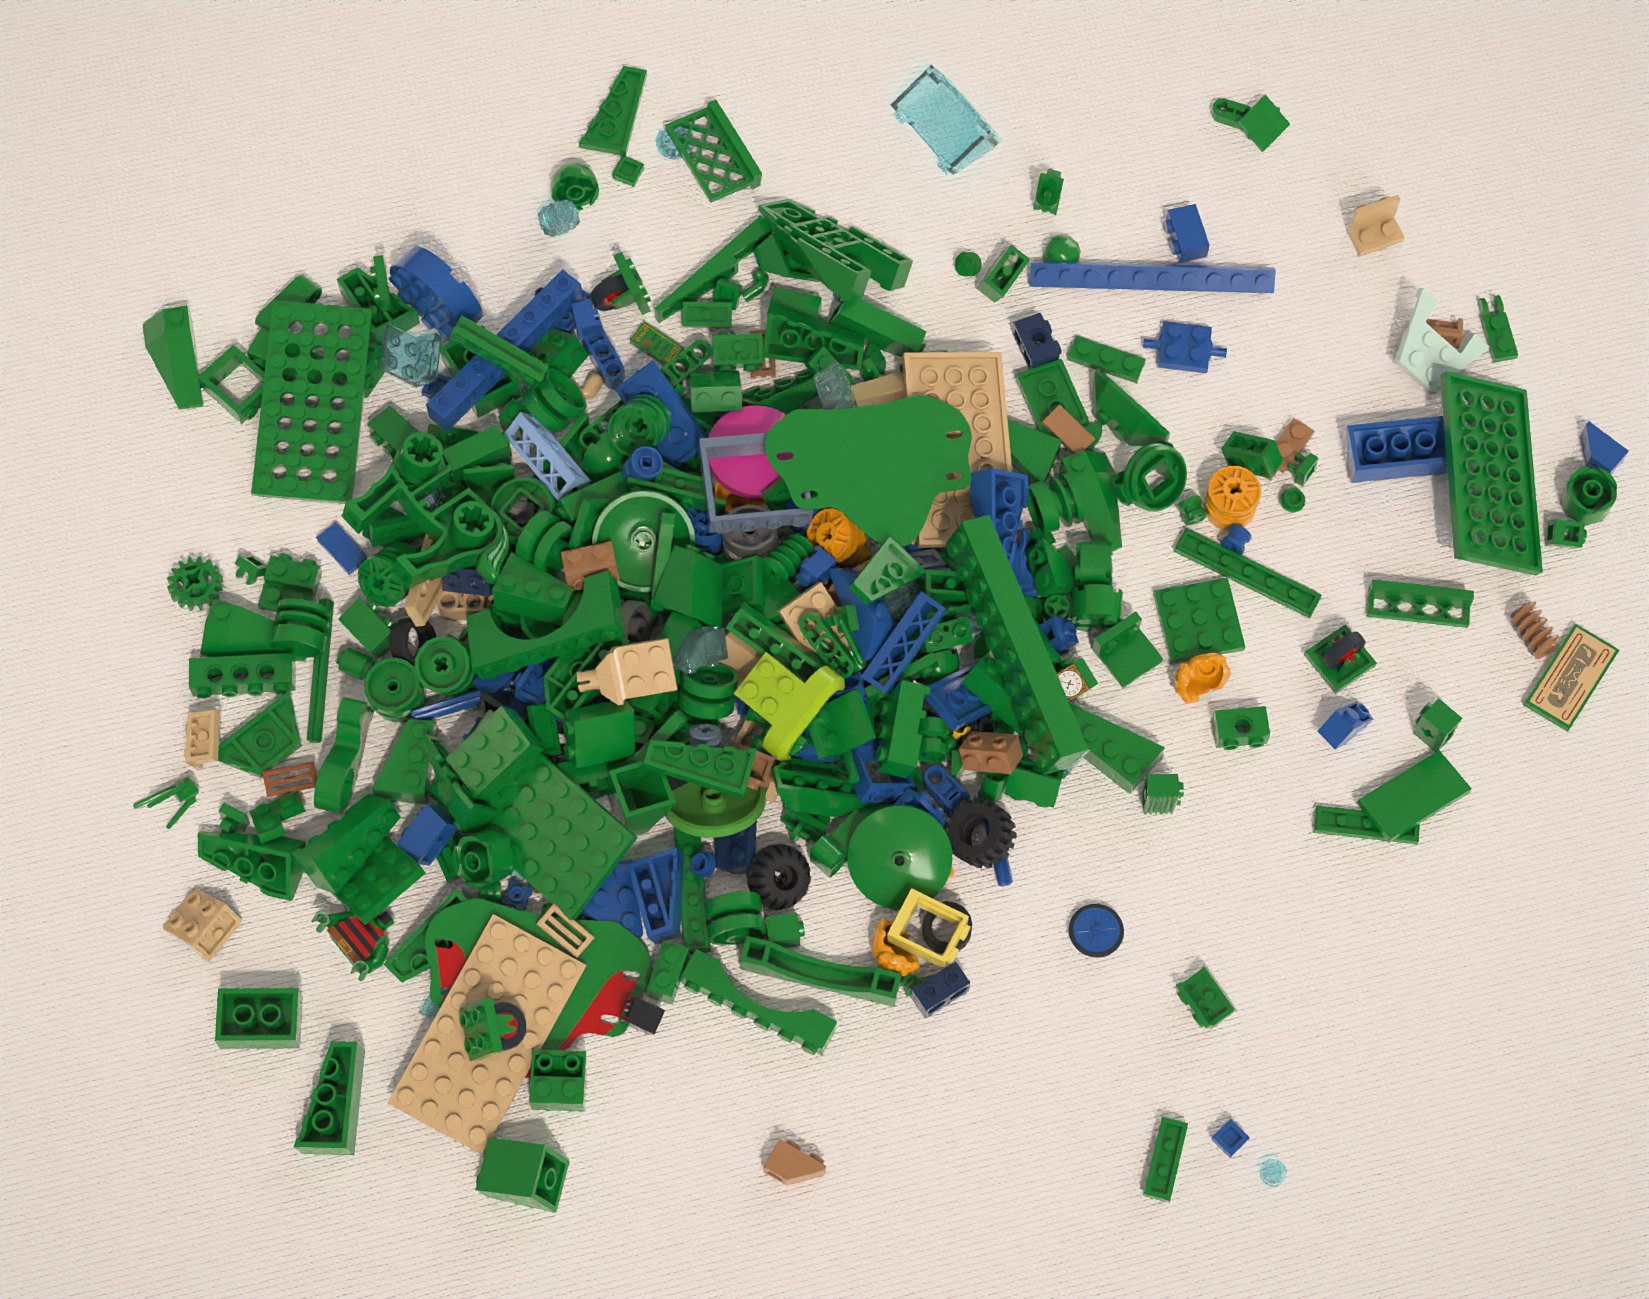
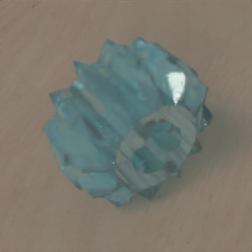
M565 199L550 203L538 213L541 230H543L545 235H550V237L568 233V231L575 229L580 223L578 209L573 201Z

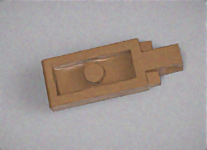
M1293 418L1276 442L1283 459L1282 464L1278 468L1282 473L1288 471V463L1293 464L1295 454L1301 453L1315 430Z

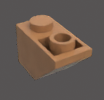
M779 1139L763 1166V1173L788 1186L823 1177L826 1173V1165L823 1164L824 1160L813 1153L807 1155L800 1151L801 1147L791 1140L784 1142Z

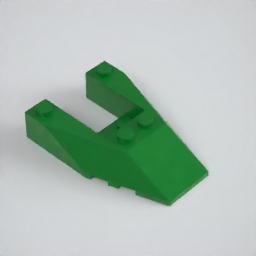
M790 199L759 205V212L787 253L829 290L838 294V298L849 302L862 298L869 278L879 283L881 288L888 291L905 287L913 260L854 226L847 229L837 225L838 220L830 216L827 219L815 215L816 210Z

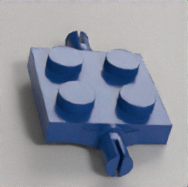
M1163 321L1159 340L1148 338L1143 340V348L1157 349L1159 356L1158 368L1207 374L1211 356L1224 358L1227 356V348L1213 346L1211 340L1212 327Z

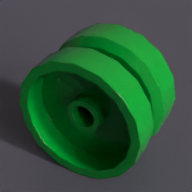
M551 368L547 370L537 389L530 386L525 390L523 401L529 412L541 425L550 431L559 433L570 425L573 418H577L585 411L587 403L581 390L567 375Z
M546 510L541 511L533 516L522 530L516 544V555L551 576L557 575L564 569L561 552L573 550L568 547L570 533L574 527L564 521L561 522L560 518Z
M435 637L426 641L418 650L415 658V672L418 680L425 688L443 695L461 694L473 685V680L478 676L471 668L469 645L451 637Z
M386 658L379 661L368 671L364 680V693L375 712L385 720L405 722L413 718L411 714L413 709L422 707L425 704L426 688L418 680L415 667L406 660Z
M697 660L689 662L683 667L680 683L682 686L678 697L680 709L689 715L703 719L728 717L733 713L736 696L734 692L737 690L739 678L737 671L729 665L717 661Z
M756 892L725 893L715 896L704 903L705 918L711 922L707 926L710 943L721 946L745 943L746 936L759 939L766 934L764 917L758 915L762 911L761 898Z

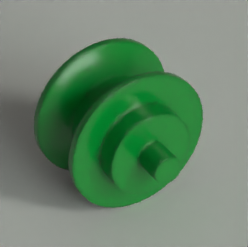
M962 252L956 257L954 265L959 275L971 277L980 272L982 262L978 254Z

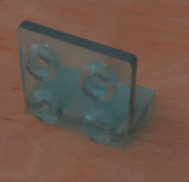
M392 324L386 325L380 369L416 388L437 381L440 359L439 348L441 347L442 336L432 333L416 338Z

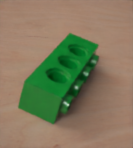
M292 653L189 658V689L192 696L201 699L210 698L211 695L235 697L237 694L245 693L252 696L262 695L263 692L285 694L289 691H296V662ZM265 673H274L269 679L262 678ZM240 674H248L246 679L236 680ZM222 675V678L219 681H211V679L214 676Z

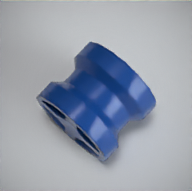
M1231 524L1227 530L1228 535L1224 536L1220 543L1222 546L1242 555L1245 550L1244 545L1250 542L1252 534L1240 525Z

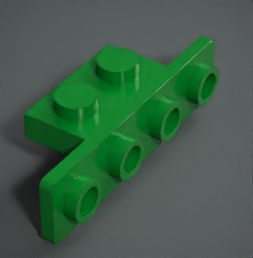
M662 467L654 483L627 477V492L642 489L658 491L672 497L685 509L696 508L707 513L703 481L700 476ZM714 498L716 515H725L726 500Z

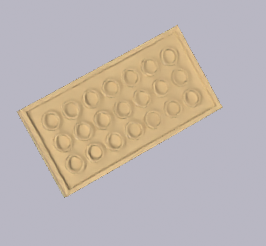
M1002 352L904 353L902 355L905 398L914 395H925L948 403L959 410L966 418L972 435L968 455L971 473L989 468L1012 472ZM961 431L947 432L946 436L949 439L960 438L963 434ZM960 472L947 473L946 478L948 480L961 479L962 474ZM970 485L963 490L942 492L935 497L924 527L917 537L918 548L947 547L946 542L959 525L964 521L976 518L971 502ZM1018 532L1015 539L1016 542H1018Z
M493 914L387 1104L483 1155L489 1138L493 1137L531 1067L532 1050H540L587 965ZM492 997L494 1004L509 1002L517 1006L524 1014L526 1020V1034L519 1045L480 1060L469 1061V1056L464 1048V1030L459 1022V1008L481 999Z

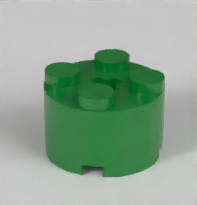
M1582 467L1576 470L1567 482L1560 499L1561 505L1565 513L1576 522H1583L1585 526L1598 523L1609 514L1616 501L1617 483L1613 476L1604 469Z
M1076 542L1077 565H1075V580L1078 591L1084 590V585L1089 584L1112 586V542Z
M1089 584L1084 585V590L1078 591V587L1072 590L1071 621L1076 624V630L1089 631L1091 627H1100L1101 631L1105 632L1122 621L1123 591L1121 589L1115 592L1113 591V586Z
M484 830L462 837L459 840L458 846H455L453 849V868L457 876L461 875L466 881L463 883L469 887L480 888L501 881L514 871L513 853L510 847L511 840L506 834H501L495 830Z

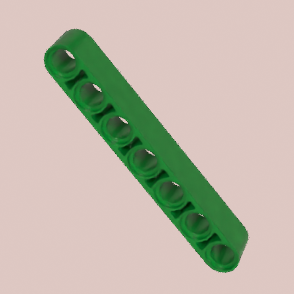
M697 340L660 370L674 388L678 383L680 384L690 376V372H695L711 357L712 347L705 340ZM694 349L701 350L703 358L697 357L694 354ZM676 363H680L684 366V373L679 372L676 369ZM622 400L578 435L575 439V448L580 454L584 455L588 448L583 442V437L591 438L594 444L601 440L599 435L606 432L602 428L601 423H609L611 416L624 405Z

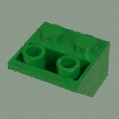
M532 1050L529 1096L531 1110L585 1112L587 1052Z

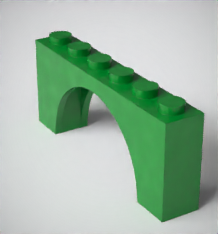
M608 570L584 578L583 595L574 614L560 628L540 638L523 640L506 635L502 629L501 620L490 609L466 616L471 668L482 680L493 679L497 675L514 672L528 665L540 664L544 660L565 656L569 652L587 649L594 644L612 641L616 637L625 635L618 582Z

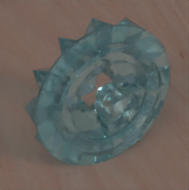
M682 127L674 129L676 135L686 137L689 131ZM659 130L656 138V147L659 153L668 159H681L682 156L674 143L671 142V138L666 130ZM691 132L690 139L694 140L693 133ZM687 144L685 149L687 153L690 154L694 146Z

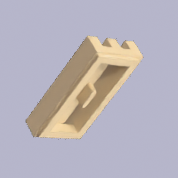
M555 904L549 908L536 924L576 959L595 938L576 921L569 920ZM555 912L586 940L582 942L553 918L551 916L552 913ZM546 920L579 946V948L576 950L545 924Z

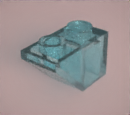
M709 625L688 631L673 658L674 669L682 670V673L685 674L698 671V667L717 666L719 661L728 659L724 628Z

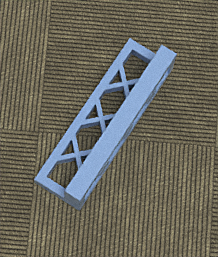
M523 412L518 414L505 434L511 445L539 479L549 488L557 501L569 495L574 487H587L591 480L551 432L541 425L532 414ZM519 427L523 429V441H518L514 436ZM534 443L537 446V457L530 456V444ZM543 460L550 462V474L544 473ZM557 477H562L567 482L561 491L557 488Z

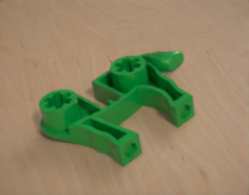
M425 432L409 435L403 442V445L397 450L386 474L379 481L372 484L365 494L345 503L342 513L343 519L359 534L390 505L397 501L411 520L436 541L433 546L422 552L400 555L395 559L392 572L408 590L426 580L445 577L456 570L476 566V571L486 582L495 584L499 577L500 568L509 551V536L499 516L470 488H467L430 513L427 510L428 503L424 498L448 483L452 468L450 463L446 467L442 457L443 447L436 437Z

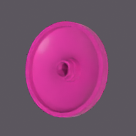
M766 406L742 407V411H730L720 418L713 426L708 438L768 433L773 425L785 417L786 414ZM791 452L777 454V459L779 460L793 458ZM766 454L709 459L710 471L716 481L729 492L743 498L763 499L761 494L781 477L769 463Z

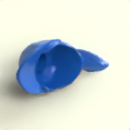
M1021 528L1012 569L1023 595L1037 597V590L1026 554L1030 543V535L1026 528Z

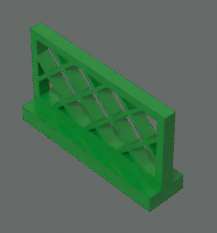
M717 99L708 102L706 108L665 125L667 134L710 203L749 186L751 189L761 186V170ZM705 117L709 122L708 128L694 125L695 121ZM682 127L689 129L687 136L683 137L676 135L674 129ZM696 131L705 134L703 142L690 139L691 132ZM708 135L720 140L719 147L706 143ZM687 144L700 148L698 156L687 153L685 150ZM703 149L716 152L714 161L701 157ZM719 155L729 156L732 160L731 165L717 162ZM699 163L712 166L709 175L698 171L697 166ZM718 168L728 171L726 179L712 176L714 169ZM731 172L741 175L744 181L739 183L729 181ZM710 181L723 185L722 190L713 194L708 187Z

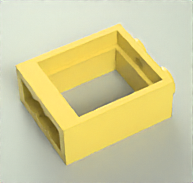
M911 888L888 932L887 941L944 969L948 962L951 964L954 962L959 951L956 948L959 940L964 941L970 931L971 926L968 925L969 916ZM917 907L957 925L942 956L902 937Z

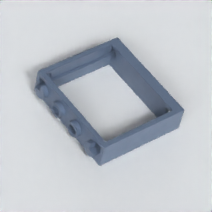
M767 433L699 439L698 451L709 533L725 534L733 530L749 532L756 528L778 529L781 526L788 525L802 527L812 522L813 510L805 509L716 516L709 459L766 454L765 440ZM810 491L802 492L801 497L803 499H811Z

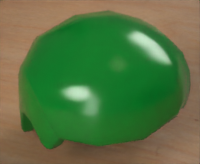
M1067 235L1052 236L1045 245L1042 259L1043 261L1078 262L1081 253L1079 243Z

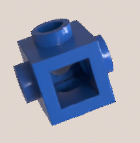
M1056 616L1049 618L1039 625L1059 655L1070 652L1071 647L1079 643L1076 627L1069 619H1062Z

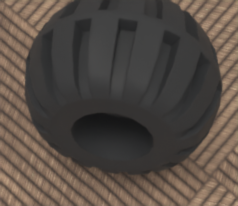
M786 844L769 845L758 851L752 858L746 874L747 885L750 892H756L760 895L763 906L771 909L789 908L801 901L809 890L808 886L811 884L810 866L806 858L796 848ZM775 871L781 873V876L778 877V882L773 879Z

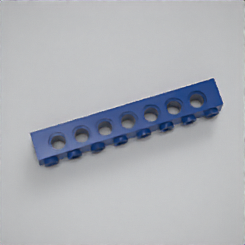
M562 269L496 335L527 353L572 309L571 303L583 298L581 283ZM475 355L426 404L429 418L448 432L506 372Z

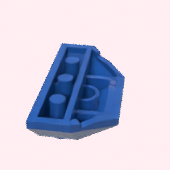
M831 568L828 571L842 606L852 604L856 606L859 630L852 632L864 661H872L897 626L887 597L885 595L866 605L848 588L860 572L849 568Z

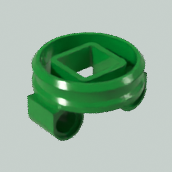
M1166 441L1149 443L1139 448L1128 461L1125 471L1115 474L1110 482L1122 504L1128 507L1134 504L1144 510L1158 512L1170 507L1182 494L1187 480V466L1183 456L1174 448L1173 444ZM1153 469H1156L1157 473L1165 476L1166 479L1151 490L1145 476Z
M531 477L510 479L494 492L490 500L489 507L499 516L509 536V549L513 552H516V544L524 528H521L509 518L507 513L523 495L540 508L537 513L546 510L556 516L555 505L557 504V499L540 479L537 480Z

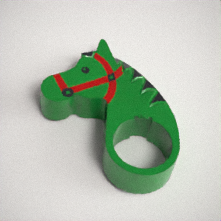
M343 697L337 712L338 725L335 743L320 768L315 785L314 807L317 809L343 814L350 802L363 758L367 733L375 711L372 710V707L367 706V702Z

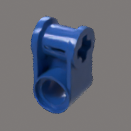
M934 765L927 768L923 778L925 792L937 802L948 815L950 813L954 814V809L958 804L960 805L964 800L970 799L968 791L941 766ZM937 776L940 778L941 783L932 784L928 778Z

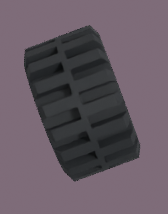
M974 798L973 802L968 799L963 801L964 806L958 804L955 807L956 812L954 814L950 813L948 816L951 819L950 823L945 824V829L948 830L947 834L952 845L953 855L976 868H982L983 866L992 868V863L996 865L1001 864V858L1005 857L1007 859L1010 855L1008 853L1009 848L1014 849L1015 844L1012 842V839L1017 838V833L1012 830L1016 828L1015 822L1010 820L1012 818L1011 815L987 799ZM983 821H989L990 832L987 839L983 843L973 846L971 836L974 828Z

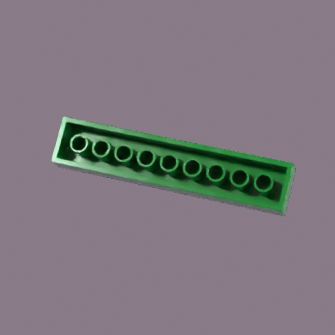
M986 515L964 521L946 542L947 552L953 558L959 580L964 584L966 598L974 608L976 622L982 627L985 634L986 646L992 651L995 658V667L1003 677L1005 691L1011 697L1015 706V715L1021 721L1025 730V739L1028 744H1031L1034 751L1036 765L1041 768L1043 775L1070 768L1088 750V746L991 517Z

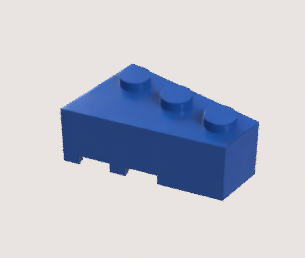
M676 847L627 864L647 937L654 944L680 936L684 854Z

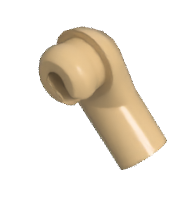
M593 372L588 376L584 387L579 388L585 399L597 396L603 385V378L597 372Z

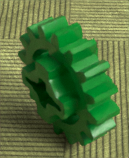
M198 556L195 562H193L191 557H188V563L178 562L179 569L171 568L174 576L167 577L168 583L171 584L167 586L169 594H171L173 602L178 601L180 608L185 607L187 604L189 611H192L194 606H198L199 610L202 611L203 604L212 606V598L219 600L220 597L217 591H223L221 584L223 577L219 574L218 566H213L210 559L203 563L201 556ZM209 575L212 578L211 586L208 584ZM180 582L183 584L182 592L179 591Z

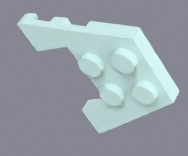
M1419 288L1416 293L1415 307L1411 308L1409 317L1411 319L1407 331L1403 333L1395 362L1426 390L1435 391L1441 386L1440 374L1445 371L1460 372L1486 352L1489 346L1475 333H1470L1458 351L1426 323L1439 300L1425 288Z

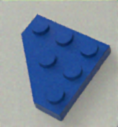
M632 859L621 860L581 913L590 920L619 923L638 938L643 936L642 920L627 865L633 861Z

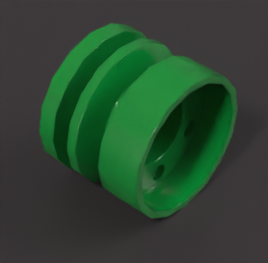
M639 394L629 399L611 416L608 423V436L612 445L620 453L630 457L640 447L648 446L655 448L669 434L672 426L671 414L668 407L659 398L649 394Z
M1068 472L1060 474L1059 478L1056 476L1051 477L1049 487L1044 481L1028 485L1027 508L1035 528L1040 527L1044 535L1058 531L1060 521L1065 527L1072 526L1073 522L1075 524L1084 522L1082 498L1075 481Z
M398 541L389 543L360 565L358 583L368 600L378 606L390 607L408 596V588L397 578L392 569L395 559L400 555L418 553L415 548L407 543Z
M291 598L280 600L277 606L278 613L275 616V620L279 625L273 628L270 642L271 647L281 653H292L296 657L317 658L323 656L327 637L322 632L327 631L329 628L327 621L331 618V610L322 604L304 599Z

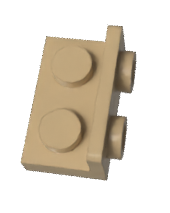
M213 709L188 713L185 726L187 736L184 757L185 763L197 770L203 769L204 763L218 761L219 711Z

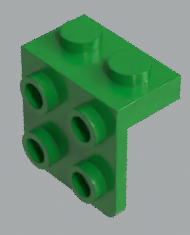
M554 328L527 352L548 365V369L554 368L559 370L569 378L589 356L575 335Z

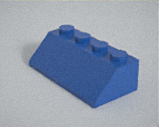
M1443 416L1347 425V463L1351 483L1448 473Z

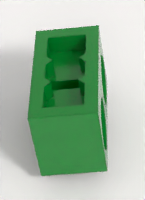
M1233 431L1221 448L1228 466H1240L1248 469L1254 475L1271 479L1283 462L1277 443L1272 439Z

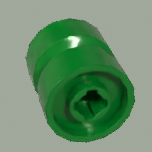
M925 717L924 720L920 719L918 734L922 735L918 761L937 763L947 759L948 743L944 740L948 738L949 726L942 718Z

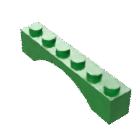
M746 936L740 958L741 970L895 1007L902 977L901 973L881 968L849 966L816 959L784 948L774 942Z
M698 949L695 950L681 975L683 987L693 994L700 992L708 996L707 1000L716 1006L723 1004L731 1008V1013L737 1017L744 1019L746 1016L754 1020V1024L765 1031L771 1029L777 1032V1036L788 1043L794 1041L802 1045L801 1049L811 1055L817 1053L822 1056L837 1029V1021L814 1009L802 1012H784L755 1003L732 984L719 960Z

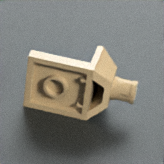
M669 638L612 647L598 663L596 669L577 672V682H580V685H578L580 693L600 689L602 695L617 705H622L628 698L677 690L678 686Z

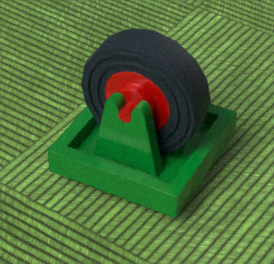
M622 252L614 255L613 257L619 270L601 280V283L592 290L590 297L594 307H597L600 311L617 310L636 302L642 315L650 312L651 310L648 302L651 301L650 296L631 258L626 260Z
M1346 624L1304 653L1307 660L1335 694L1377 665V662L1364 647L1366 641L1358 631L1351 632Z
M492 997L481 999L459 1008V1022L464 1030V1048L469 1056V1061L480 1060L517 1047L524 1039L526 1034L524 1014L517 1006L509 1002L494 1004Z

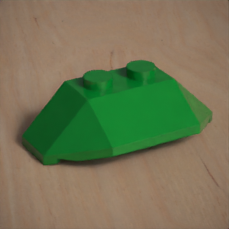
M1100 369L1094 372L1093 414L1099 423L1107 425L1119 441H1124L1129 446H1144L1159 441L1168 442L1170 432Z
M619 636L612 641L600 642L587 649L575 650L567 653L565 656H560L543 677L546 709L562 721H566L565 710L593 705L601 695L600 689L580 693L578 687L580 682H577V672L596 669L598 663L612 647L628 645L631 642L625 637Z
M790 758V760L783 761L772 769L776 791L789 811L839 817L871 804L860 803L854 786L849 781L847 771L836 764Z

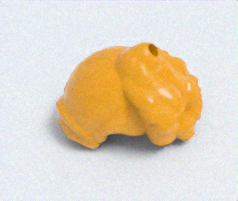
M1207 653L1194 656L1187 663H1181L1179 670L1176 671L1173 678L1175 680V693L1186 704H1190L1191 702H1198L1199 696L1210 690L1222 689L1231 674L1230 668L1226 665V658L1218 653Z
M882 918L875 926L872 939V953L877 960L878 968L901 973L902 976L912 974V972L919 969L918 958L887 941L888 932L894 921ZM904 931L902 937L908 939L910 934Z

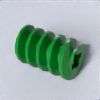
M792 533L762 559V576L770 584L780 586V581H787L789 576L794 575L795 571L799 570L801 562L809 556L811 558L813 556V545L804 536Z

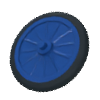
M1085 905L1074 913L1069 923L1068 930L1072 944L1079 952L1089 957L1100 958L1112 954L1119 948L1124 938V925L1120 916L1106 905Z

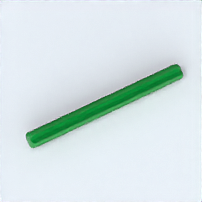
M329 598L319 600V604L331 610V618L327 621L329 623L328 630L322 632L327 637L324 654L313 660L306 740L313 744L322 741L334 609V601Z

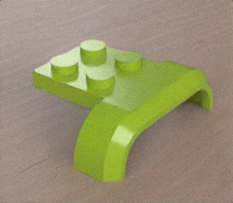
M765 652L734 694L772 724L764 738L763 748L777 760L786 761L791 758L789 752L794 743L827 700L835 692L845 688L844 678L829 666L820 668L804 682L772 655Z

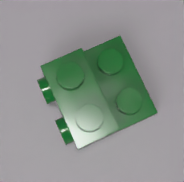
M279 553L277 557L270 556L264 575L265 583L258 602L259 609L278 613V603L283 599L294 598L314 602L322 576L320 566H317V563L311 559H303L302 562L294 561L290 555Z

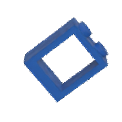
M875 738L852 749L860 778L858 782L852 784L860 803H895L908 788L912 790L915 788L911 774L907 778L888 774L891 783L872 782L864 762L878 763L875 759V754L879 746V738Z

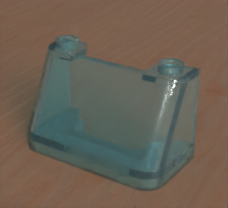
M932 64L890 104L895 110L893 113L895 118L901 124L906 122L912 126L938 156L937 158L940 162L937 165L946 175L949 172L955 175L995 148L1003 140L954 83Z

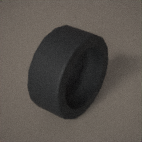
M403 618L397 621L390 631L389 649L393 658L406 660L412 666H415L418 650L412 656L407 643L411 628H414L418 635V650L426 641L435 638L436 632L428 620L424 626L416 627L411 618Z
M941 902L969 916L968 925L971 926L966 939L964 941L960 939L956 946L960 951L965 948L971 938L973 926L971 915L963 906L956 902ZM927 911L922 926L923 938L931 949L943 954L949 942L940 941L934 936L932 922L937 915Z

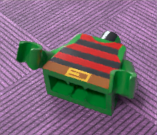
M350 911L328 915L324 912L315 914L311 922L317 921L321 923L315 930L321 933L326 927L329 928L327 929L329 937L353 965L350 973L358 972L360 974L359 981H364L367 974L383 966L389 950L388 945L390 944L384 931L395 923L387 911L382 912L366 925Z

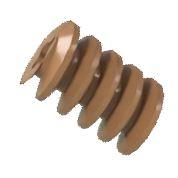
M1533 601L1518 608L1510 615V618H1512L1511 624L1518 626L1516 630L1518 634H1524L1522 640L1525 643L1530 642L1528 648L1530 651H1535L1533 655L1535 659H1541L1559 648L1560 644L1555 642L1560 636L1558 634L1549 635L1554 628L1553 626L1544 627L1548 619H1538L1542 610L1533 611L1532 609L1537 604Z

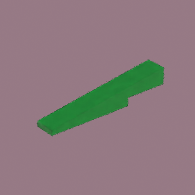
M760 215L655 307L656 321L658 323L663 322L683 309V302H694L716 288L717 281L720 278L728 280L738 274V262L754 253L753 250L772 234V229L766 220Z

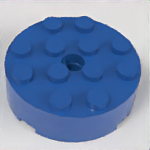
M413 246L390 267L391 276L389 281L398 289L397 296L400 300L415 308L422 317V323L430 330L435 328L446 340H448L461 315L477 324L483 317V312L477 298L464 281L459 283L450 274L453 269L434 253L423 247Z

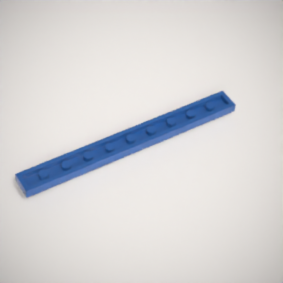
M1031 261L1030 287L1274 294L1276 269L1275 267Z

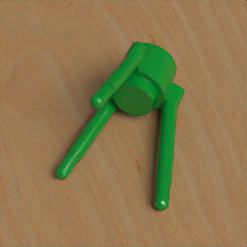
M840 619L838 621L850 646L847 650L856 661L855 673L865 668L869 661L863 660L853 632L849 631L844 621ZM817 634L814 638L817 640L820 636ZM824 640L821 641V646L827 652L834 650ZM836 653L833 657L839 660V654ZM839 660L842 669H846L849 666L847 661L842 663Z
M186 776L173 785L133 804V807L138 808L147 804V808H151L173 795L178 802L185 801V804L167 824L166 828L171 829L185 811L197 802L194 796L199 791L192 780Z

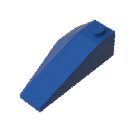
M994 468L971 473L970 489L975 517L979 518L990 515L1012 567L1017 548L1015 540L1017 530L1022 528L1023 521L1020 518L1023 508H1026L1028 503V475Z

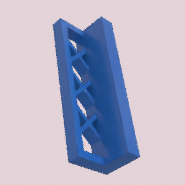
M921 591L861 677L888 695L947 609ZM933 606L938 609L932 619L924 620ZM918 627H920L921 635L919 638L909 642ZM905 649V658L901 662L894 663L901 651ZM889 670L890 679L883 686L877 681L881 680Z

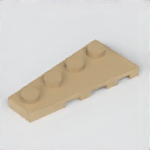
M427 534L425 535L421 552L436 543ZM442 577L426 580L409 590L405 609L416 627L426 624L443 592Z

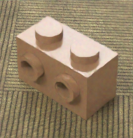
M971 731L959 748L963 769L969 771L1012 774L1023 757L1019 735Z

